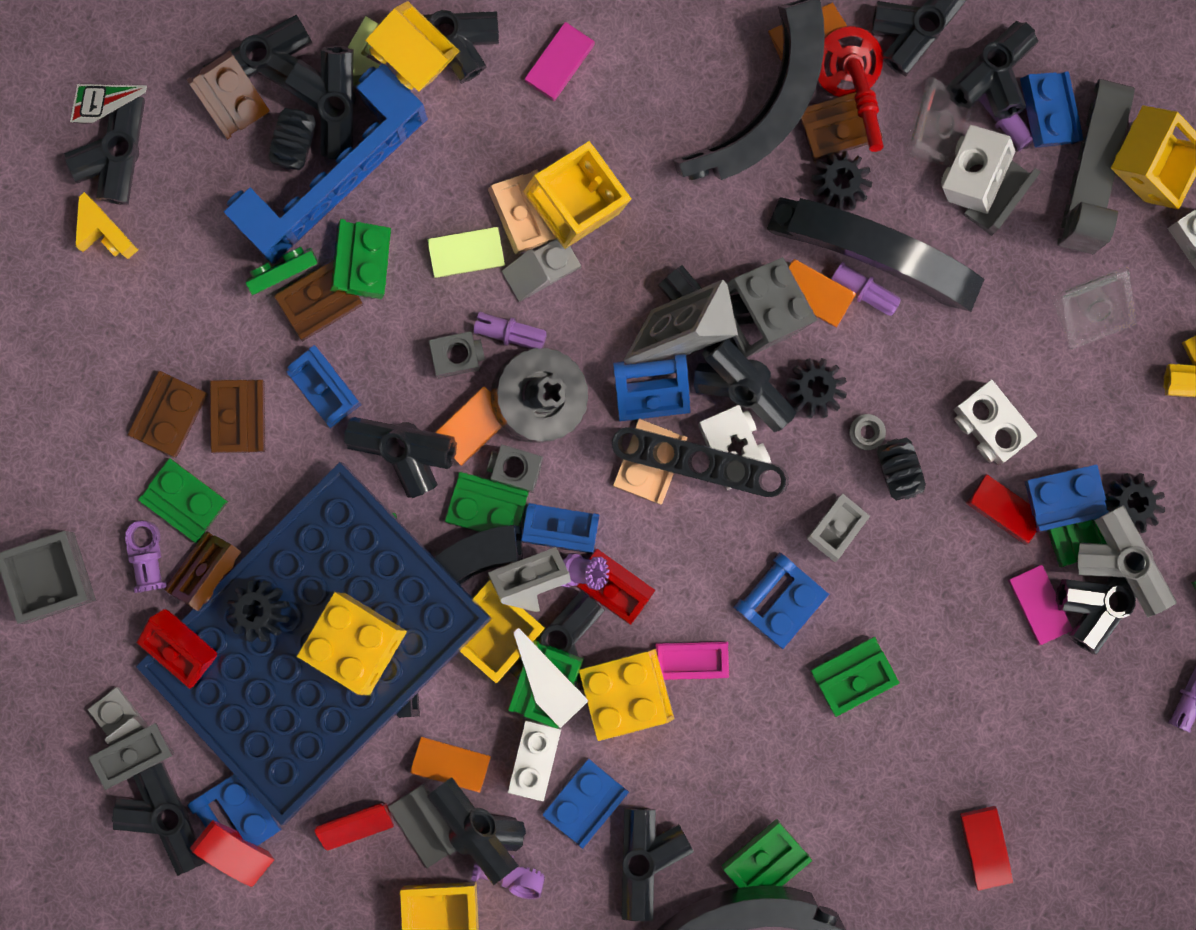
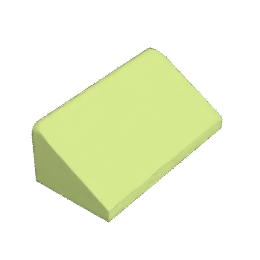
M498 227L428 239L435 278L505 266Z

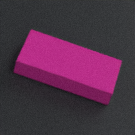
M565 22L525 77V82L555 102L594 47V40Z
M1043 565L1034 567L1008 580L1038 645H1043L1073 630L1065 612L1058 610L1056 593Z
M728 642L656 644V652L664 680L729 678Z

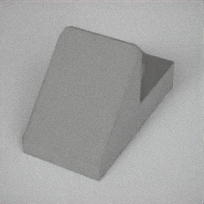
M558 239L536 251L533 249L528 250L502 270V273L518 301L521 302L580 269L581 264L571 247L569 246L564 249Z
M842 493L821 521L807 535V540L836 562L864 526L870 515Z
M556 547L488 572L491 583L502 604L534 612L540 611L537 599L538 594L571 582L569 572Z
M116 687L88 709L108 736L104 740L110 746L149 727L119 687Z

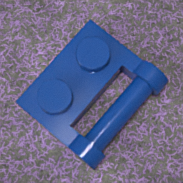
M685 354L674 355V359L625 365L624 361L613 362L619 421L691 413ZM676 373V378L627 383L626 379Z
M779 552L773 559L775 564L749 595L744 600L740 599L733 608L781 649H784L828 597L829 593L799 569L790 559ZM787 573L794 580L761 617L755 609L784 574Z
M235 774L187 805L192 814L197 813L204 826L207 827L212 820L219 822L208 805L217 799L242 838L256 846L282 830L277 820Z

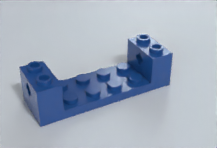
M382 63L377 69L374 66L369 68L360 77L359 82L361 84L357 86L363 104L382 123L375 122L362 135L364 140L355 149L349 147L344 150L336 159L338 165L328 174L325 171L320 173L310 183L309 187L311 190L302 198L297 196L284 207L283 212L285 214L281 218L275 214L251 187L245 192L243 190L238 191L228 200L226 204L228 208L224 211L225 215L272 265L428 120L423 103L398 80L396 75L385 64Z

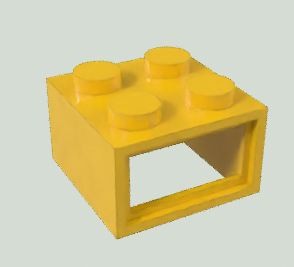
M409 1L395 7L365 40L371 46L369 48L370 53L383 64L388 62L398 71L396 74L398 80L408 89L412 90L415 88L418 92L429 85L460 52Z
M1142 105L1120 151L1116 154L1111 169L1144 202L1179 210L1196 177V131L1177 111ZM1175 126H1177L1190 141L1177 139L1172 134Z
M590 141L534 175L523 191L564 249L619 215L632 199Z
M489 580L473 599L492 619L460 652L495 683H498L521 657L514 632L519 628L533 642L545 630V627L525 609L502 604L491 580Z
M334 592L297 657L356 694L370 695L407 631L348 594Z
M656 649L579 670L598 741L666 724L674 720Z
M476 882L403 886L400 890L402 930H479Z

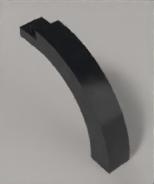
M797 0L778 6L783 29V57L780 72L770 97L756 117L733 137L708 149L673 159L676 171L680 176H688L689 180L699 179L709 175L708 169L711 168L715 177L720 180L736 175L770 154L794 129L814 94L821 71L825 32L820 0Z
M780 197L767 227L769 232L777 236L826 248L869 264L913 285L941 304L972 312L985 280L959 261L904 233L859 215L803 198L796 201Z
M509 525L478 532L443 550L435 559L462 585L472 577L489 569L523 560L521 527ZM418 693L397 713V718L420 716Z
M759 885L734 888L700 899L672 916L657 930H748L761 927H783L796 930L846 929L839 914L830 908L818 907L811 892L791 887Z

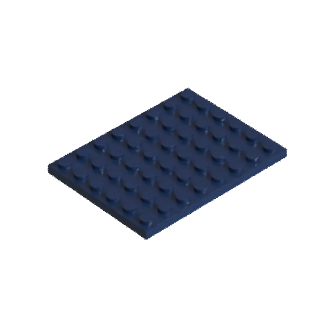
M339 462L215 587L210 600L203 604L199 611L193 609L181 621L217 652L215 660L196 684L189 689L150 654L136 667L279 824L286 825L492 618L344 463ZM250 580L256 581L258 585L262 581L271 582L272 590L275 588L283 590V594L278 601H288L290 604L287 609L281 610V614L287 615L290 620L287 623L278 622L282 633L280 635L270 633L268 642H261L258 637L254 642L246 641L245 632L242 634H235L233 632L238 621H228L226 618L227 615L235 613V608L227 605L228 600L238 601L239 598L235 594V589L242 587L247 590V582ZM334 592L348 594L407 631L370 695L356 694L297 657ZM255 606L253 614H258V616L262 617L264 609Z

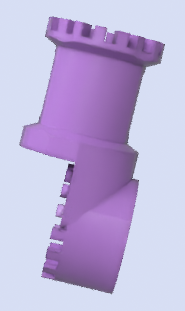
M149 521L132 523L125 532V541L129 563L133 564L136 579L134 593L166 588V582L161 580L158 559L161 558L159 547L160 532L158 527ZM141 526L149 528L153 535L151 543L146 547H140L134 541V532Z
M570 553L563 560L569 572L571 582L561 585L562 587L570 588V586H577L579 583L587 584L591 589L600 590V587L602 588L603 584L607 583L605 578H609L606 573H609V569H607L609 566L606 565V559L602 557H593L591 560L583 559L579 554Z
M475 863L471 880L478 881L479 878L489 880L481 868L476 865L477 863ZM517 867L499 883H501L502 887L509 888V892L517 897L537 899L541 896L545 876L540 871H537L536 874V869L530 872L528 867L527 869Z

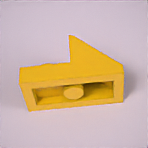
M85 192L81 194L78 203L76 247L84 252L104 234L105 237L101 240L103 245L115 257L121 253L129 259L138 251L137 247Z

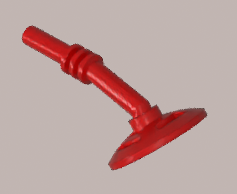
M844 26L831 31L825 36L824 55L818 82L826 91L838 97L856 92L854 100L858 116L863 119L869 150L871 152H878L884 148L877 119L879 106L876 93L870 88L876 83L882 71V49L877 39L867 30L856 26ZM849 36L862 38L859 47L855 45L842 47L838 40ZM873 50L875 65L872 74H869L872 63L869 52ZM828 51L832 53L829 60L831 72L829 76L826 75L824 66ZM838 56H839V58H838L837 63H838V67H839V69H840L839 71H837V69H836V60H837V57H838ZM863 56H865V60H866L865 68H864V61H863V59H862ZM841 80L853 81L855 88L842 89L837 86Z

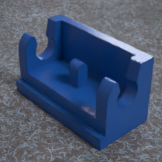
M315 345L287 367L288 375L330 429L362 405Z
M529 503L526 511L522 542L593 554L600 515Z

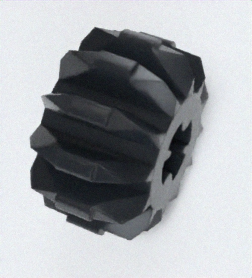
M284 108L280 112L270 146L269 158L271 163L288 170L300 171L304 167L315 131L316 122L313 115L299 109L293 110L289 108Z
M848 151L841 153L840 161L831 152L827 155L828 164L822 161H818L816 164V169L820 173L813 174L811 182L820 186L816 187L812 193L814 196H820L825 193L826 197L823 199L822 204L829 205L830 201L833 200L835 201L834 207L841 210L845 201L847 208L852 211L856 208L855 199L860 202H865L867 199V195L863 190L870 189L872 181L863 179V177L870 173V168L863 167L858 169L857 166L862 158L856 156L853 162H849ZM837 174H842V179L845 176L848 177L849 182L845 189L841 188V184L838 187L834 184Z
M824 358L820 359L817 369H815L812 359H806V372L801 367L795 366L792 371L799 379L788 378L786 381V385L789 387L797 388V390L791 391L786 395L787 400L799 397L800 402L795 405L794 410L799 412L804 405L808 406L806 418L808 419L813 418L815 408H818L822 419L828 416L826 405L831 410L837 412L840 409V405L834 398L845 399L847 396L845 391L836 389V387L842 386L847 382L846 378L834 379L833 375L838 372L839 367L834 365L827 372L825 370L827 360ZM815 380L821 381L820 387L825 389V394L821 392L818 397L812 396L813 390L807 388V384L812 385Z
M907 437L902 439L896 438L878 446L877 456L891 497L896 501L904 498L906 500L924 492L926 483L912 441Z
M1127 473L1121 475V483L1117 481L1109 483L1110 489L1115 493L1105 494V501L1113 502L1112 507H1107L1109 512L1124 505L1139 533L1147 531V524L1151 526L1158 525L1159 521L1153 513L1161 514L1165 512V507L1156 504V500L1163 499L1165 494L1163 492L1155 494L1152 492L1157 486L1155 480L1145 484L1144 474H1136L1133 480ZM1132 498H1139L1141 506L1136 507V509H1129L1127 501L1132 500Z
M250 580L247 582V590L242 587L235 589V594L239 600H228L227 602L229 607L235 608V613H231L226 617L228 621H238L233 630L235 634L245 632V640L249 642H254L257 637L261 642H268L270 633L274 635L282 633L278 622L287 623L290 619L287 615H282L281 610L287 609L290 604L288 601H278L283 594L281 588L272 590L271 582L262 581L258 585L256 581ZM255 606L264 609L262 617L258 616V614H253Z

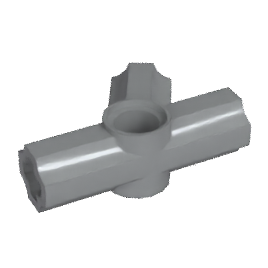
M1124 505L1096 519L1095 522L1107 544L1080 543L1078 553L1079 575L1126 577L1147 618L1175 605L1177 602L1154 561L1152 551L1145 545ZM1131 552L1142 554L1146 562L1144 569L1139 571L1130 569L1126 563L1127 554Z

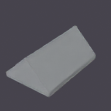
M720 280L652 309L624 361L627 364L674 359V355H688L738 335L728 285L725 281Z

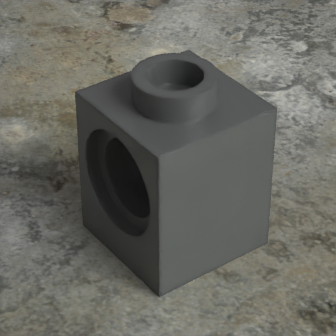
M471 331L429 340L438 379L479 371L478 361L485 360L481 339L474 340ZM455 346H463L468 350L467 359L460 364L452 363L448 358L450 350Z
M501 444L499 452L492 451L487 472L492 473L491 480L534 493L543 463V456ZM510 459H519L524 463L523 473L516 478L508 477L504 473L505 463Z

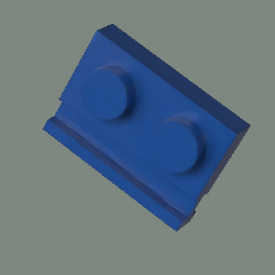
M1069 71L1059 74L1056 72L1028 74L1020 78L1035 148L1059 146L1068 143L1075 144L1084 140Z
M1097 464L1024 481L1032 515L1035 518L1037 532L1097 519L1109 513L1105 503L1106 497Z
M588 758L542 815L583 849L627 796L629 791Z

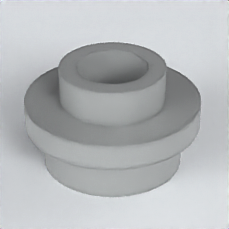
M864 414L852 422L849 435L853 444L859 449L873 450L884 441L886 429L884 423L877 416ZM863 426H870L873 429L874 435L871 439L862 437L861 429Z

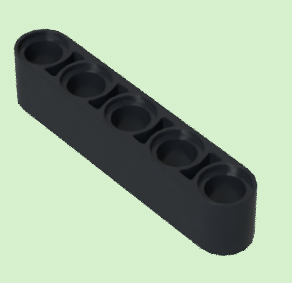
M625 427L618 430L612 439L614 453L624 460L763 497L779 496L786 491L789 485V476L786 470L777 464L655 432ZM630 433L636 435L639 440V447L633 454L627 453L622 446L624 437ZM665 442L669 443L674 449V457L669 463L661 462L657 456L658 447ZM700 451L706 453L710 460L708 469L702 473L697 472L692 466L693 456ZM733 461L741 462L745 468V475L738 482L730 480L727 475V467ZM769 470L777 472L781 479V484L775 491L765 489L762 484V477Z

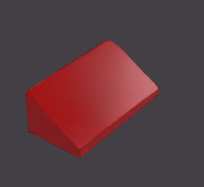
M986 474L966 504L1024 545L1029 544L1037 532L1030 504Z
M596 549L590 560L593 557L606 559V565L609 566L607 568L609 573H606L609 578H605L607 583L603 584L604 586L600 587V590L591 589L587 584L579 583L577 587L584 590L593 599L631 625L656 590L599 549Z
M163 609L149 618L136 642L189 689L196 684L217 656V652L167 609Z
M382 802L316 826L314 831L324 849L328 851L393 828L394 823L387 803Z

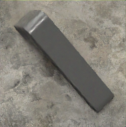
M1098 79L1094 88V92L1097 94L1095 102L1090 104L1085 125L1089 126L1087 136H1083L1084 140L1081 141L1077 160L1081 161L1078 171H1074L1069 194H1072L1070 205L1066 204L1062 220L1063 236L1062 239L1058 238L1057 246L1092 255L1110 242L1115 231L1118 211L1107 208L1115 177V172L1111 167L1115 161L1116 154L1120 151L1123 144L1135 88L1132 86L1104 79Z

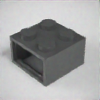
M783 257L738 276L727 283L729 294L738 291L763 338L750 346L735 320L738 335L733 336V339L746 358L796 335L818 320Z
M62 531L0 552V572L17 624H30L96 601L74 532Z

